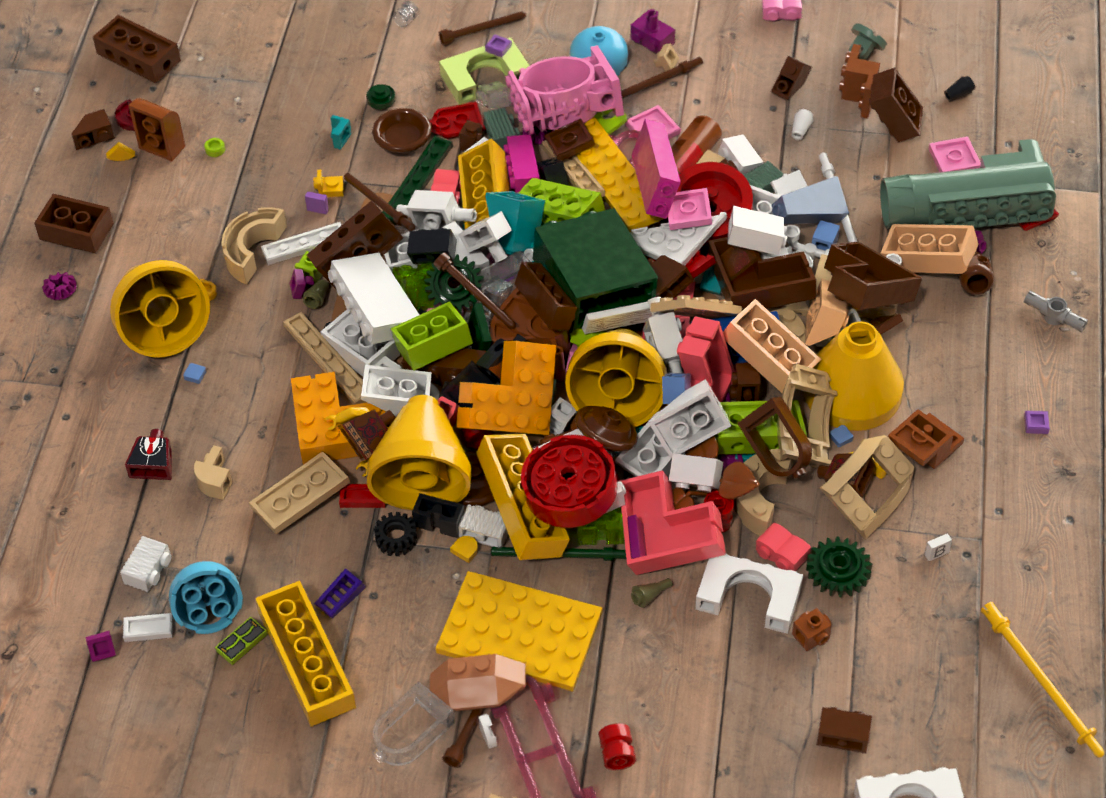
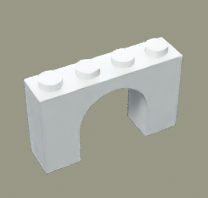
M728 554L710 558L696 596L695 610L719 615L724 596L729 588L738 583H754L764 588L771 599L766 613L764 628L788 634L802 587L803 574L793 570L776 568L770 564L752 562L746 558L729 556Z
M938 768L935 771L929 772L917 770L903 775L891 773L885 777L877 778L866 776L856 780L854 788L855 798H897L902 795H915L921 798H964L956 768Z

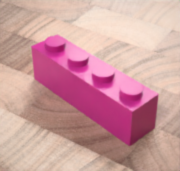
M530 134L506 136L507 144L503 145L510 189H514L516 193L531 178L540 179Z

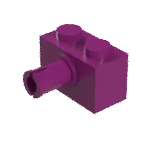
M649 9L631 24L630 39L657 54L661 51L664 44H675V29L658 20V11L655 12V9Z

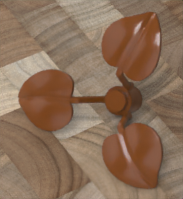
M712 436L685 451V455L716 459L719 451L718 442ZM734 462L725 468L723 477L719 480V490L711 489V492L719 491L723 498L735 499L751 492L760 484L746 464ZM675 488L672 490L674 510L694 506V500L690 496H707L710 492L688 491L685 493L682 488Z

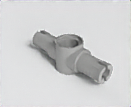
M1031 290L1024 298V303L1040 310V313L1044 315L1045 321L1050 325L1067 324L1082 332L1088 323L1087 319L1071 312L1072 310L1067 307V302L1063 298L1052 297L1051 299H1045Z

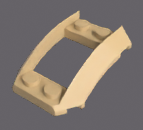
M795 364L792 366L787 378L782 398L791 411L795 389L815 394L808 424V440L812 448L810 464L811 468H816L820 465L830 466L832 460H828L827 449L830 448L829 417L834 397L837 396V391L831 389L829 385L831 379L827 372ZM778 416L777 435L780 461L786 458L798 460L797 445Z
M882 435L863 439L853 454L820 487V490L860 535L867 539L891 515L908 493L914 466L889 437ZM870 456L878 462L898 485L891 496L875 513L848 483Z

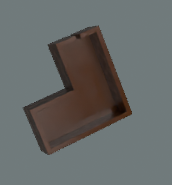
M728 237L709 240V255L714 256L716 261L712 268L725 301H733V305L742 306V311L755 299L766 309L816 299V278L811 267H809L804 251L762 260L759 252L756 250L728 244Z
M860 242L832 244L824 269L830 271L832 275L828 291L833 293L836 299L848 302L853 309L859 311L868 308L877 309L881 306L890 307L895 304L903 305L908 302H914L922 281V277Z

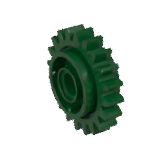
M456 254L455 259L452 260L453 266L479 290H484V285L480 284L484 281V276H477L481 273V269H474V261L467 264L468 258L466 256L460 261L459 255ZM432 263L434 271L427 270V275L430 278L424 279V283L430 285L425 288V293H431L428 295V300H435L433 303L435 308L450 301L459 314H462V307L470 311L469 303L473 305L477 303L475 297L461 284L457 288L449 287L451 281L457 280L448 272L439 271L434 266V263Z
M836 537L835 542L827 538L826 545L819 541L817 548L812 547L811 554H808L806 571H809L808 579H814L813 586L821 585L820 592L829 589V596H832L835 591L838 592L839 597H842L843 591L852 596V590L854 589L859 593L861 586L866 587L867 581L871 577L872 563L869 562L870 555H864V547L857 549L858 542L850 545L849 538H846L844 542H840L839 537Z

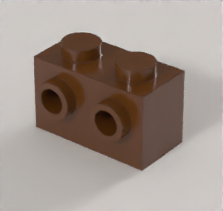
M748 362L736 363L735 372H731L732 386H730V399H734V402L759 401L760 373Z
M822 707L817 745L866 753L872 715H867L860 711H843L836 707Z

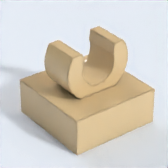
M671 43L663 45L661 51L657 53L658 59H654L653 62L657 67L663 66L664 70L668 71L675 67L679 57Z

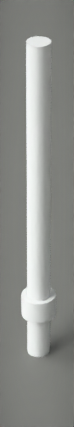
M821 153L819 159L822 164L821 171L826 179L832 178L835 174L833 165L829 162L827 154ZM847 215L841 222L848 242H857L849 216Z

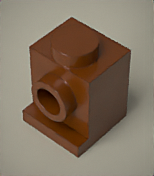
M466 121L459 133L460 151L465 152L484 137L482 124Z

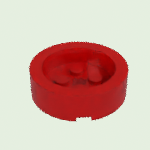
M703 162L690 166L679 174L681 182L677 192L707 188L709 203L717 208L714 212H711V216L720 215V212L727 213V219L703 246L709 247V240L728 237V223L733 206L753 210V194L748 180L740 171L730 165L720 162Z
M562 435L551 438L549 443L540 448L537 446L527 456L521 470V483L530 511L539 520L556 527H579L597 520L612 506L618 491L615 465L611 454L604 449L600 442L582 435ZM568 472L575 474L571 478H567V480L562 477Z

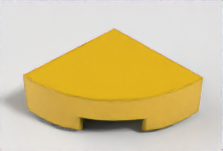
M120 142L106 153V158L113 161H125L135 156L133 149Z

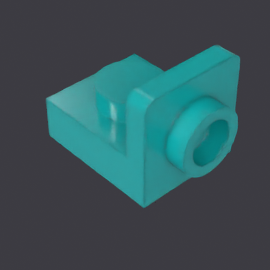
M332 115L330 120L333 146L341 150L352 135L350 120Z
M711 266L705 270L700 290L720 296L722 291Z

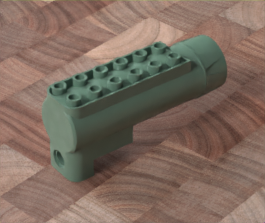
M1033 139L1019 140V152L981 156L980 168L927 174H905L882 178L880 183V203L886 229H891L892 224L973 225L974 228L1047 220L1054 213L1056 200L1051 167L1044 161L1038 142Z

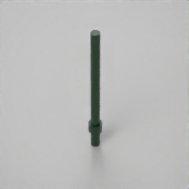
M492 547V556L517 557L514 547ZM604 547L603 549L565 548L562 556L558 558H603V561H613V559H626V550L613 549V547Z

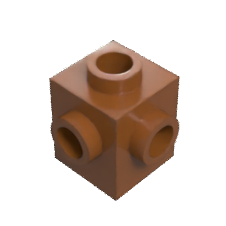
M816 608L811 612H804L794 621L792 635L808 651L817 645L825 644L829 640L832 624L828 616L822 614Z

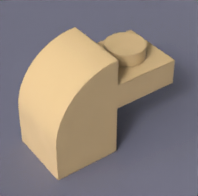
M213 445L210 453L205 455L204 462L195 461L194 472L201 492L207 496L224 500L232 484L230 470L222 468L225 461L222 447Z

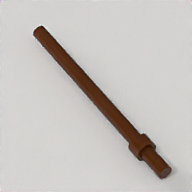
M697 57L691 61H683L677 67L621 90L622 99L680 73H688L692 68L703 64V60L701 57Z
M350 173L344 175V180L390 215L396 224L404 226L409 231L415 229V224L408 220L407 215L401 211L398 212Z

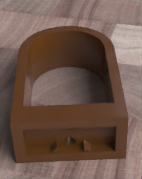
M782 397L771 398L737 423L763 466L771 474L780 477L792 475L796 480L807 473L805 469L812 457L811 444ZM776 413L798 448V460L791 470L785 469L777 463L756 429Z

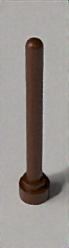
M524 11L455 31L444 29L439 31V39L443 46L449 45L455 38L524 19L526 13Z
M442 253L435 260L434 266L439 271L448 272L509 329L516 327V323L453 266L452 258L447 253Z
M484 708L472 710L457 741L446 749L442 760L447 765L454 768L460 767L464 760L463 749Z

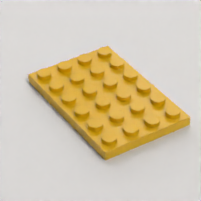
M468 571L436 645V653L452 658L497 654L525 663L526 679L573 692L602 615V607Z

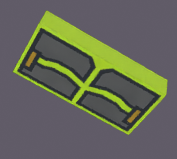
M249 617L220 642L215 649L231 665H234L266 637L268 633L264 627L252 617Z

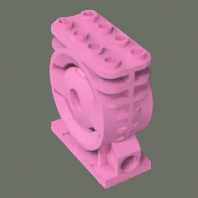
M598 45L590 47V57L582 59L577 57H555L534 63L526 69L520 68L519 80H517L513 71H508L505 81L511 91L508 94L510 105H513L514 112L518 115L519 122L522 123L525 132H528L530 135L534 134L533 126L539 128L541 132L546 131V129L557 130L578 119L585 123L593 118L597 112L610 109L613 110L616 117L624 115L619 78Z

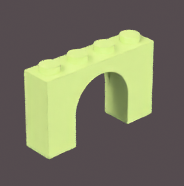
M511 37L507 39L512 41V46L503 57L486 52L485 46L439 61L440 75L459 105L477 99L476 84L470 76L474 70L482 67H493L501 70L505 76H508V71H513L515 77L519 80V69L529 67V64Z

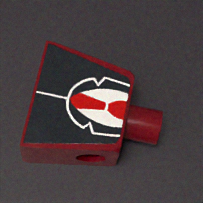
M152 429L149 437L139 436L136 438L125 463L129 478L172 480V449L169 439L163 437L164 432L162 430Z

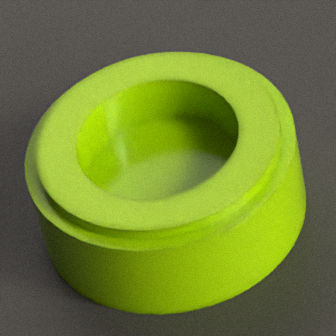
M211 138L204 144L205 152L210 157H219L225 152L224 142L219 138Z

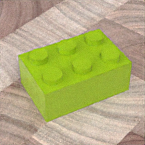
M450 301L390 328L397 350L413 371L473 344L467 322Z

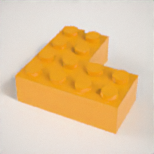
M504 341L500 385L460 382L458 403H473V407H458L456 428L549 435L556 345Z
M335 372L315 374V378L312 379L311 375L291 378L299 447L303 465L321 452H324L332 461L358 457L338 427L332 430L328 429L334 425V421L332 419L324 421L325 418L352 407H366L369 411L375 409L379 416L386 411L368 402L340 407Z

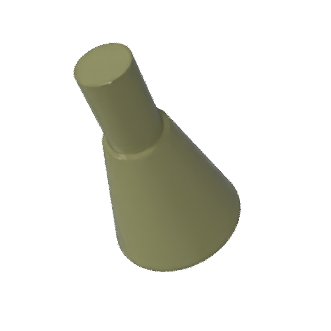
M667 578L658 583L633 586L631 599L635 605L644 608L661 591L672 587V581Z

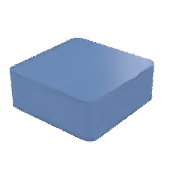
M190 363L183 374L184 380L200 384L206 374V368Z
M844 425L831 430L829 433V437L837 447H842L853 441L852 433Z

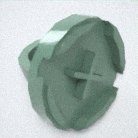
M860 23L854 24L851 29L857 37L850 46L849 51L852 50L853 44L861 45L863 51L859 59L865 60L874 48L883 51L887 45V42L880 35L876 37L870 28Z

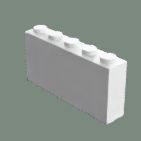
M380 253L331 261V269L328 271L329 281L336 287L338 295L343 298L346 308L351 311L354 321L359 324L363 336L367 337L370 344L394 340L390 328L419 316V313Z

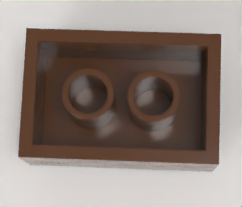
M894 67L874 74L869 104L879 115L880 121L887 126L890 135L894 136L898 143L920 136L923 106L900 73Z
M52 194L34 222L39 240L95 254L114 224L109 207L57 194Z

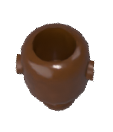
M975 252L967 271L959 274L961 287L967 293L972 295L984 294L991 289L994 283L992 264L987 257L982 256L979 252Z

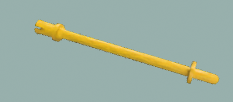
M993 602L985 604L984 606L987 609L982 607L981 613L991 623L992 630L1004 636L1080 735L1077 743L1079 745L1086 743L1095 756L1098 758L1103 757L1105 752L1094 738L1097 730L1095 728L1087 729L1010 630V620L1007 617H1003Z

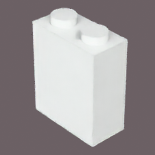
M733 206L728 223V244L779 255L780 249L785 248L787 236H785L787 226H784V217Z

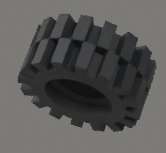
M390 512L388 517L385 515L381 516L382 521L377 520V526L374 527L375 540L378 549L381 548L382 553L387 551L388 556H392V553H395V557H397L399 552L405 555L407 554V549L411 551L413 545H416V525L411 517L408 518L407 514L404 513L401 516L400 512H396V515L393 516L392 512ZM392 530H402L405 533L402 537L395 539L387 536Z

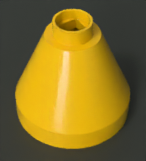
M167 260L147 262L129 269L117 285L110 305L112 324L122 341L133 351L149 357H167L187 349L204 331L210 314V300L203 283L186 266Z
M854 322L839 332L816 354L821 360L814 369L827 372L831 379L829 382L831 389L837 391V396L834 397L830 410L829 425L836 428L844 425L850 431H862L876 428L886 423L895 415L901 403L904 380L899 366L876 328L867 322ZM803 391L805 401L811 410L815 394Z
M616 329L596 335L586 340L576 349L567 369L565 380L566 392L569 401L576 411L585 406L608 407L621 413L633 427H637L650 420L662 406V377L667 374V370L659 353L639 334L629 329Z
M428 395L413 396L401 408L369 458L367 486L370 492L380 501L406 510H413L419 493L458 503L470 491V462L445 411L439 406L438 400Z

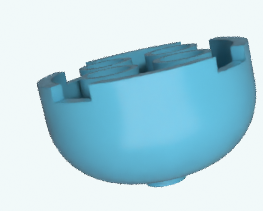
M594 26L584 29L577 34L571 43L570 57L581 59L590 57V47L598 45L617 77L627 67L628 47L624 38L617 31L609 27Z
M201 561L188 565L175 576L170 586L169 604L175 621L181 627L184 626L194 630L198 634L214 633L226 628L232 623V619L236 616L239 609L242 608L243 596L236 576L230 569L216 562ZM206 606H211L212 613L216 617H222L213 624H202L208 616Z

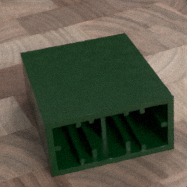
M615 208L601 212L590 211L580 217L560 222L549 221L535 228L532 259L534 262L541 263L577 306L575 319L571 324L573 330L583 326L586 314L647 302L656 296L658 276Z

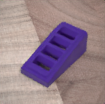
M345 568L314 605L333 619L365 589V585ZM349 582L353 586L348 588L345 584ZM341 588L346 591L345 595L339 592ZM334 594L340 598L338 602L332 598ZM327 600L334 605L332 609L324 604Z

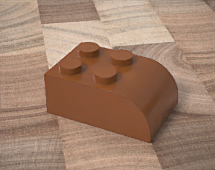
M142 98L135 99L130 103L129 109L139 149L172 162L185 148L178 113Z

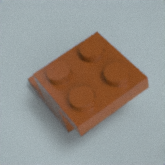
M853 44L852 50L847 51L845 63L847 65L843 64L841 76L844 79H841L839 90L842 91L841 99L858 102V109H861L860 117L868 119L871 111L869 104L871 84L873 82V75L879 73L880 63L859 59L861 45Z
M919 409L888 435L897 448L921 466L928 464L933 469L940 465L964 442V437L931 413L926 415Z

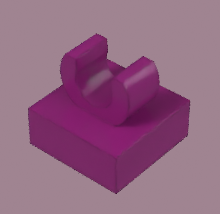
M294 269L289 283L292 298L301 299L303 292L305 293L311 288V285H314L313 277H304L302 269Z
M110 631L86 637L92 662L116 656Z

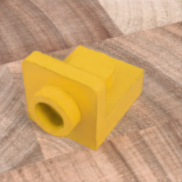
M317 170V177H313L314 190L318 189V194L327 195V197H343V176L322 177V170Z

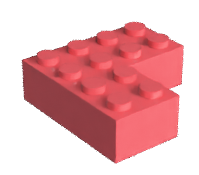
M695 316L692 323L686 328V336L683 341L678 344L677 355H679L684 373H691V387L706 379L719 402H723L731 386V372L735 371L720 321Z
M663 470L620 480L626 489V494L624 495L625 505L621 506L627 565L636 575L726 555L724 537L721 533L723 532L721 513L715 504L710 501L674 510L672 483L668 481L669 478ZM636 515L644 524L647 555L632 559L627 518L628 516Z

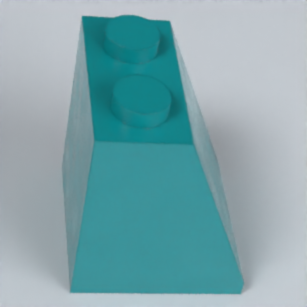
M512 191L486 192L485 197L489 217L502 211L512 231L498 240L505 254L516 255V252L524 254L526 249H530L531 242H534L535 228L540 227L542 224L545 200Z

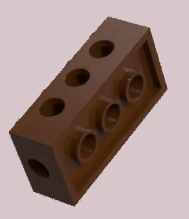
M120 15L113 18L93 36L98 55L154 83H157L181 61L177 43Z
M371 200L310 251L307 256L315 268L336 289L328 277L331 261L373 253H380L383 256L400 242L403 236Z

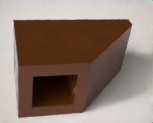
M787 56L771 92L789 100L804 85L812 66Z
M104 109L84 115L71 133L76 150L114 139L112 126Z

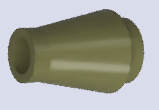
M319 279L316 284L304 293L303 302L308 308L316 309L322 306L327 289L329 288L328 282Z

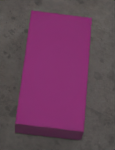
M636 515L628 516L631 558L646 556L644 524Z

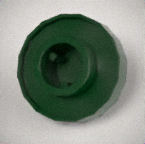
M378 84L369 88L366 98L369 106L374 109L383 110L395 103L396 95L391 86Z

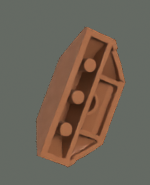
M497 654L447 659L430 673L429 695L451 712L499 707L518 691L526 688L525 663Z

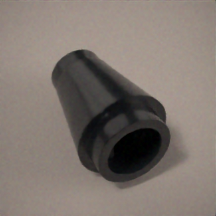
M961 76L944 91L945 97L948 101H952L969 95L975 89V84L969 76Z

